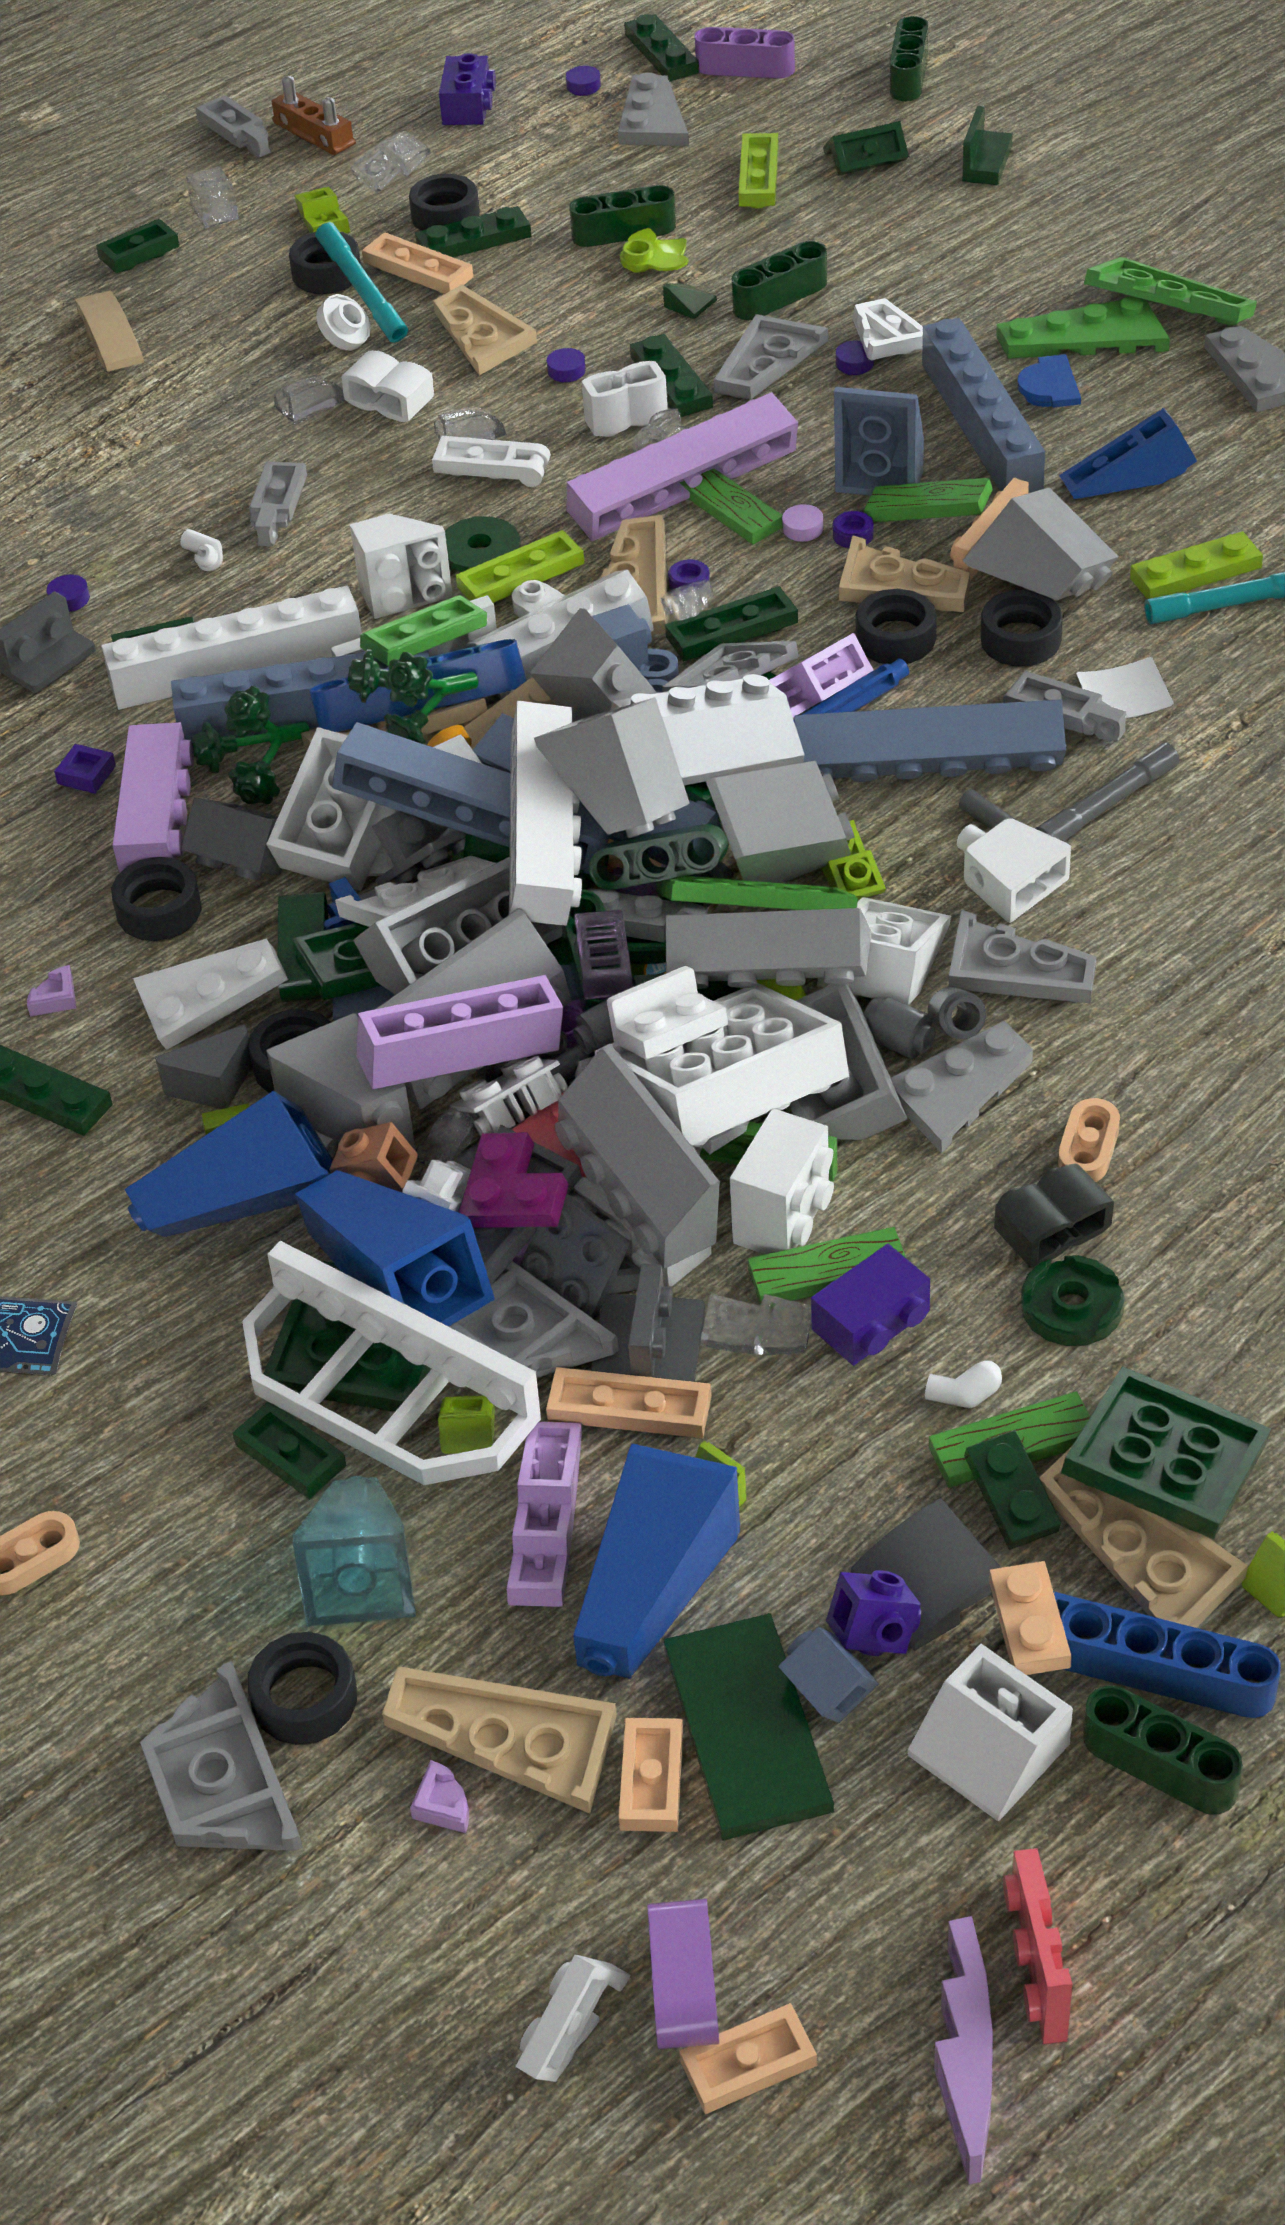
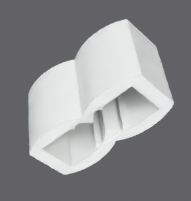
M367 351L341 376L343 395L347 402L363 410H377L383 416L399 422H408L434 397L433 379L430 371L416 363L398 362L392 356L380 351Z
M656 361L634 363L622 368L620 371L601 372L589 376L582 381L585 422L594 436L611 437L630 426H651L668 416L666 376Z

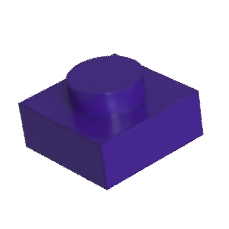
M74 744L54 771L57 784L96 794L116 767L114 754Z

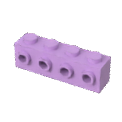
M181 722L129 725L113 839V850L119 873L127 866L142 859L154 857L176 859V857L183 856L184 850H181L183 835L180 826H186L187 808L183 796L190 795V775L187 766H193L194 751L192 741L184 739Z
M546 975L360 1012L358 1013L356 1057L373 1090L558 1051L563 1006Z

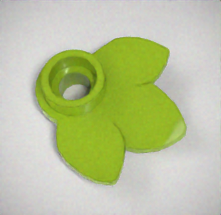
M650 228L643 229L628 238V242L624 244L623 250L620 253V263L623 267L635 273L645 272L649 268L658 271L678 270L689 263V259L684 256L687 245L686 239L659 240Z

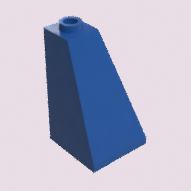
M272 1091L125 1188L124 1190L132 1202L128 1206V1211L142 1231L148 1229L150 1232L168 1237L297 1205L295 1193L331 1174L332 1172L329 1169L333 1159L302 1107Z
M339 1170L295 1193L308 1233L340 1271L448 1327L495 1300L471 1220L466 1215Z
M631 1443L573 1635L577 1666L586 1668L591 1673L599 1676L616 1675L629 1679L633 1676L739 1536L740 1515L737 1467Z

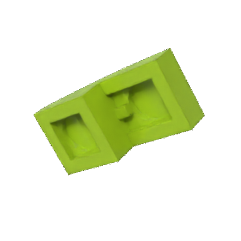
M329 186L294 195L298 210L310 233L316 232L322 224L332 222L339 232H351L348 218L339 209L337 195Z

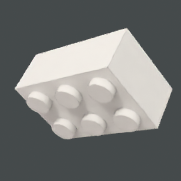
M317 727L266 845L278 866L282 869L328 882H334L346 877L354 889L361 891L381 845L372 826L383 818L394 814L395 809L332 788L337 751L348 735Z

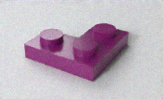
M528 1132L482 1133L459 1209V1213L466 1215L471 1220L473 1228L558 1227L569 1183L562 1173H527L534 1148V1142Z

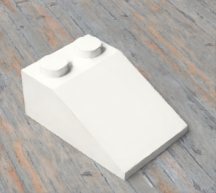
M862 897L857 903V908H861L871 930L866 976H854V982L847 985L855 998L859 995L873 999L878 997L883 1000L890 997L909 1005L921 992L949 928L951 916ZM818 978L817 986L826 987L830 985L824 982V978Z

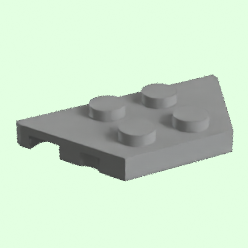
M513 1261L509 1263L491 1285L495 1300L449 1326L536 1371V1378L554 1373L556 1367L571 1368L614 1355L619 1351L618 1340L615 1334Z
M233 1662L225 1663L217 1670L218 1679L198 1698L191 1694L176 1708L170 1720L159 1724L140 1742L176 1846L289 1851L303 1848L299 1832Z

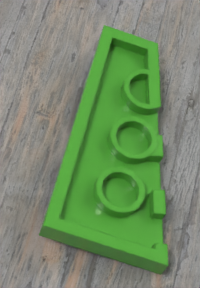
M1124 257L1088 268L1084 284L1181 308L1189 313L1215 317L1217 322L1226 325H1237L1238 322L1253 317L1257 304L1255 300Z
M1134 296L1102 304L1093 303L1085 307L1066 311H1052L1049 314L1035 317L1016 318L1009 322L999 323L996 328V337L1008 358L1060 355L1061 350L1070 349L1073 352L1080 353V355H1096V348L1118 347L1119 354L1136 353V346L1153 345L1155 352L1169 351L1170 343L1168 334L1145 299Z

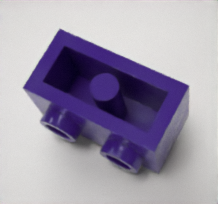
M466 53L460 56H446L439 90L442 125H484L486 111L492 110V91L496 89L495 70H489L488 56H477L473 53Z
M887 1243L811 1297L812 1330L854 1366L868 1355H875L882 1351L890 1339L907 1327L918 1325L930 1311V1278Z

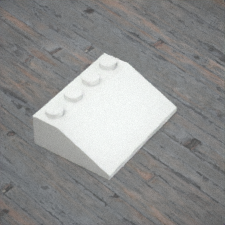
M759 983L754 987L743 988L714 1000V1002L726 1007L728 1025L646 1060L615 1043L611 1044L693 1148L704 1145L708 1138L724 1131L745 1127L749 1124L750 1120L770 1112L772 1108L783 1110L792 1101L808 1094L824 1092L831 1087V1084L849 1077L842 1024Z

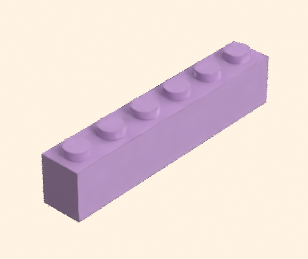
M772 392L760 398L750 400L744 405L723 414H718L703 423L689 429H684L671 437L655 444L647 445L637 452L621 459H615L605 466L589 473L581 474L575 479L568 481L567 512L589 539L595 541L619 530L621 521L624 519L651 516L689 499L690 492L680 484L682 481H685L690 488H695L702 482L703 478L700 474L713 468L729 479H734L796 451L798 421Z

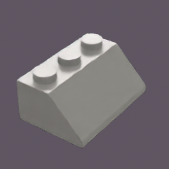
M830 984L796 1000L842 1024L849 1077L831 1084V1087L824 1092L808 1094L792 1101L790 1107L793 1115L828 1126V1136L837 1137V1139L864 1140L907 1120L862 1009L848 985Z

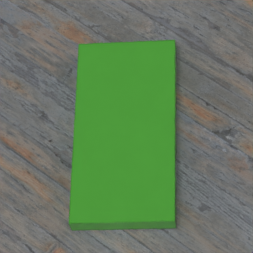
M683 876L656 882V892L674 901L792 910L857 908L858 898L855 895L836 887Z

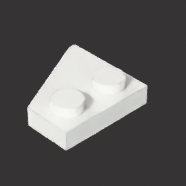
M884 298L855 305L852 319L868 359L875 360L897 354H910L912 351L922 349L923 326Z
M574 1955L571 1962L564 1963L555 1974L549 1989V1994L552 1995V1998L542 2017L534 2019L526 2029L520 2042V2050L523 2053L515 2067L535 2079L556 2082L572 2060L579 2046L588 2038L598 2024L599 2016L593 2013V2010L607 1985L621 1992L631 1975L611 1963Z

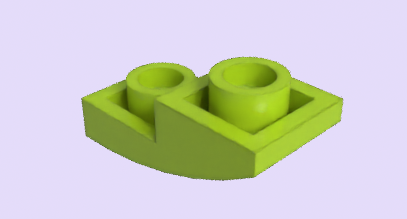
M851 820L849 822L855 838L847 840L851 855L830 860L827 866L821 869L831 887L855 895L858 900L862 897L867 898L885 893L886 887L871 850H865L855 822Z

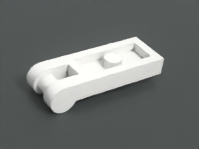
M441 436L432 463L434 473L450 474L453 476H479L491 479H516L528 487H536L543 479L544 468L548 465L551 454L546 446L538 443Z

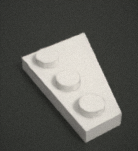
M266 938L133 978L156 1036L165 1049L168 1050L287 981L288 978L275 949Z

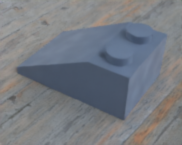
M835 387V492L871 496L875 486L920 483L924 471V435L918 396L916 394Z

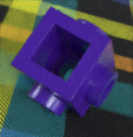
M884 1570L874 1571L872 1575L840 1572L826 1622L845 1649L857 1650L870 1656H881L884 1652L906 1654L912 1633L917 1631L920 1624L921 1604L905 1584V1581L895 1573Z

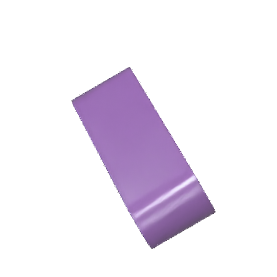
M705 27L695 33V56L699 60V72L702 74L786 78L795 72L794 36L790 32L782 30Z
M707 1899L647 1904L658 2049L720 2044Z

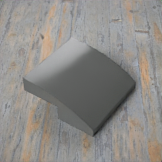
M939 1498L906 1519L879 1540L851 1567V1573L872 1575L874 1571L884 1570L899 1575L905 1581V1584L921 1604L920 1624L917 1631L912 1633L909 1645L915 1651L960 1625L961 1611L992 1594L989 1584L990 1569L1001 1567L943 1499Z

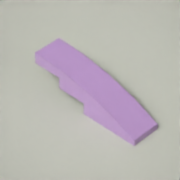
M852 633L771 678L769 681L786 695L792 716L794 717L874 670L855 634Z
M538 1422L526 1437L517 1483L518 1506L512 1533L513 1556L507 1583L508 1605L563 1607L574 1525L582 1423Z
M972 1916L948 1922V1953L956 1978L942 1981L941 2011L950 2039L935 2042L934 2071L969 2185L981 2182L991 2116L993 2029L987 1976Z

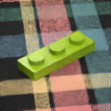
M778 133L742 134L738 191L739 207L749 206L758 209L766 206H775L779 148Z
M561 530L456 574L457 588L469 601L488 595L490 600L495 603L512 595L514 589L526 581L537 580L543 582L585 564L584 551L564 530Z
M1241 531L1132 564L1130 579L1145 598L1150 599L1185 592L1262 568L1263 554L1248 536Z

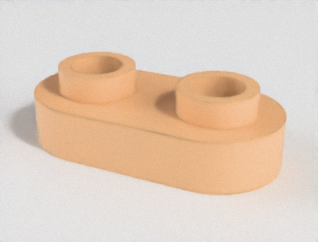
M1089 1098L1074 1105L1059 1147V1168L1069 1164H1079L1095 1182L1101 1180L1106 1175L1119 1134L1120 1124L1119 1111L1112 1103L1104 1099Z
M59 1511L43 1512L0 1536V1573L5 1570H11L0 1574V1596L13 1594L69 1562L76 1555L80 1539L75 1523L70 1516ZM52 1543H57L56 1545L50 1548H46L48 1545Z

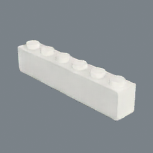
M347 585L339 588H329L322 592L298 598H288L281 602L256 608H246L240 612L215 618H205L182 626L163 628L157 632L132 638H122L115 642L103 644L101 647L111 689L118 710L172 697L171 681L192 676L200 677L227 673L233 670L268 667L275 664L309 661L322 657L329 658L332 657L331 647L360 638L362 631L359 612Z
M517 701L511 732L509 915L517 909H521L531 922L567 926L570 907H579L582 891V879L574 878V875H578L580 870L581 847L573 846V844H578L580 836L581 816L573 815V813L577 814L580 800L537 748L534 738L572 723V707Z

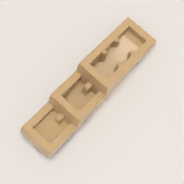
M111 290L75 299L78 314L84 320L87 336L93 342L96 357L107 372L144 363L142 352L132 328Z

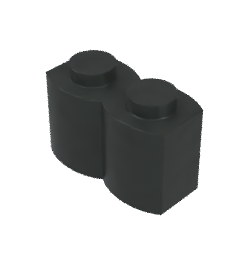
M1069 1164L1061 1168L1056 1167L1047 1171L1037 1184L1013 1188L1004 1193L995 1205L994 1229L1029 1267H1034L1051 1258L1053 1260L1070 1246L1083 1244L1107 1230L1112 1225L1114 1201L1079 1164Z

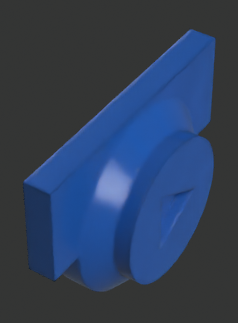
M1066 354L1038 357L1037 364L1024 368L1018 375V390L1032 405L1039 407L1052 406L1054 408L1081 404V396Z

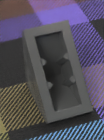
M245 1024L156 1056L155 1060L165 1095L219 1109L228 1108L252 1068L248 1051L250 1038Z

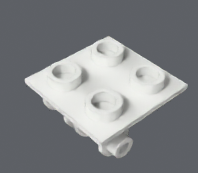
M539 1056L530 1059L524 1057L512 1060L502 1066L500 1069L503 1075L489 1083L485 1079H481L463 1088L459 1092L462 1099L451 1104L450 1107L452 1110L478 1113L480 1118L474 1121V1125L480 1135L482 1133H497L500 1124L507 1128L516 1125L512 1116L518 1123L525 1120L523 1112L513 1095L514 1093H517L526 1111L533 1116L537 1114V1108L542 1110L558 1101L562 1096L561 1093L565 1092L568 1086L560 1073L552 1075L550 1070L560 1065L558 1060L540 1059Z

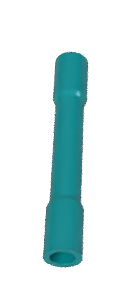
M332 222L322 224L315 233L317 240L329 257L337 263L371 311L373 319L388 340L392 343L401 341L408 333L406 324L393 306L385 300L351 252L349 244Z
M1285 572L1275 573L1266 578L1191 593L1180 592L1146 599L1144 602L1145 616L1151 625L1219 608L1269 598H1285Z

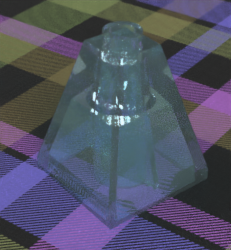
M353 1476L346 1480L333 1481L293 1534V1548L306 1626L416 1617L404 1525L377 1477Z

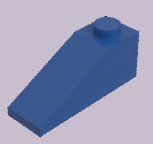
M1162 408L1059 476L1073 498L1079 499L1163 484L1167 480L1183 474L1197 460L1177 424L1165 408Z

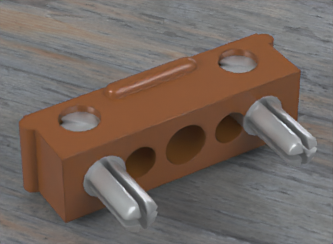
M292 76L282 78L284 94L271 100L274 115L272 120L276 125L334 156L356 144L353 138L351 121L336 114L333 98L326 97L322 100L323 106L296 92Z

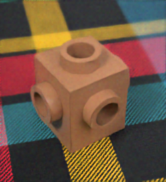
M392 1122L344 1133L329 1170L332 1173L339 1170L402 1192L407 1180L410 1178L418 1153Z

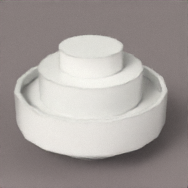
M336 294L329 296L317 309L316 319L318 327L324 337L334 346L343 350H355L370 336L371 325L364 309L353 299Z

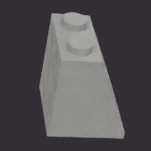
M1049 487L1012 498L962 561L968 567L1059 600L1070 595L1078 597L1090 588L1093 590L1099 589L1111 577L1112 571L1109 568L1119 556Z
M580 608L529 673L556 705L572 707V722L610 711L612 701L631 698L632 695L638 693L649 695L657 693L621 648L585 608Z
M656 697L577 720L534 738L540 752L607 835L625 830L629 838L654 830V826L675 820L674 811L690 804Z
M816 761L714 777L706 781L743 880L784 883L826 867L830 860L851 855L847 840L855 838L846 812L837 815L832 803L840 799L830 773L824 776L821 775Z
M355 1013L266 1050L275 1092L302 1107L315 1131L334 1139L337 1143V1149L340 1140L346 1132L392 1122L416 1151L406 1086L404 1083L372 1090L356 1057L358 1017Z

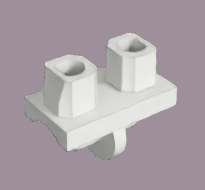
M431 1160L422 1181L407 1180L402 1193L459 1213L471 1170L454 1161L444 1163L438 1160Z

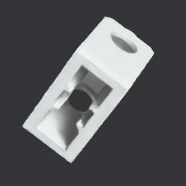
M1005 819L987 833L970 824L958 836L957 847L965 852L964 880L966 884L1009 923L1013 922L1069 880L1071 845L1015 819Z

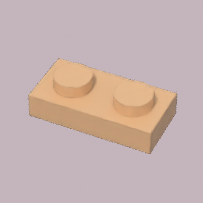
M1045 1561L990 1569L989 1584L1011 1665L1026 1675L1070 1668L1071 1653Z
M625 1718L619 1804L620 1831L678 1832L683 1745L682 1719Z
M791 2003L719 2033L720 2044L692 2046L679 2051L680 2062L705 2114L817 2066V2054Z

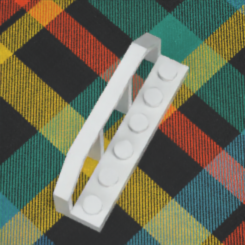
M279 1241L267 1254L274 1287L242 1321L255 1395L422 1485L499 1471L541 1420L536 1371L282 1241ZM296 1298L316 1308L325 1318L331 1321L339 1320L356 1329L300 1394L263 1375L257 1337L291 1300ZM373 1342H382L399 1351L411 1363L416 1365L424 1364L432 1369L378 1433L374 1434L323 1407L320 1403ZM448 1382L458 1387L466 1386L484 1395L493 1405L502 1410L510 1409L518 1413L495 1443L488 1448L423 1460L396 1446L397 1442Z

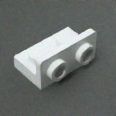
M683 966L611 996L607 1000L614 1043L646 1060L728 1025L726 1007L704 997L702 994H698L694 970L688 966Z

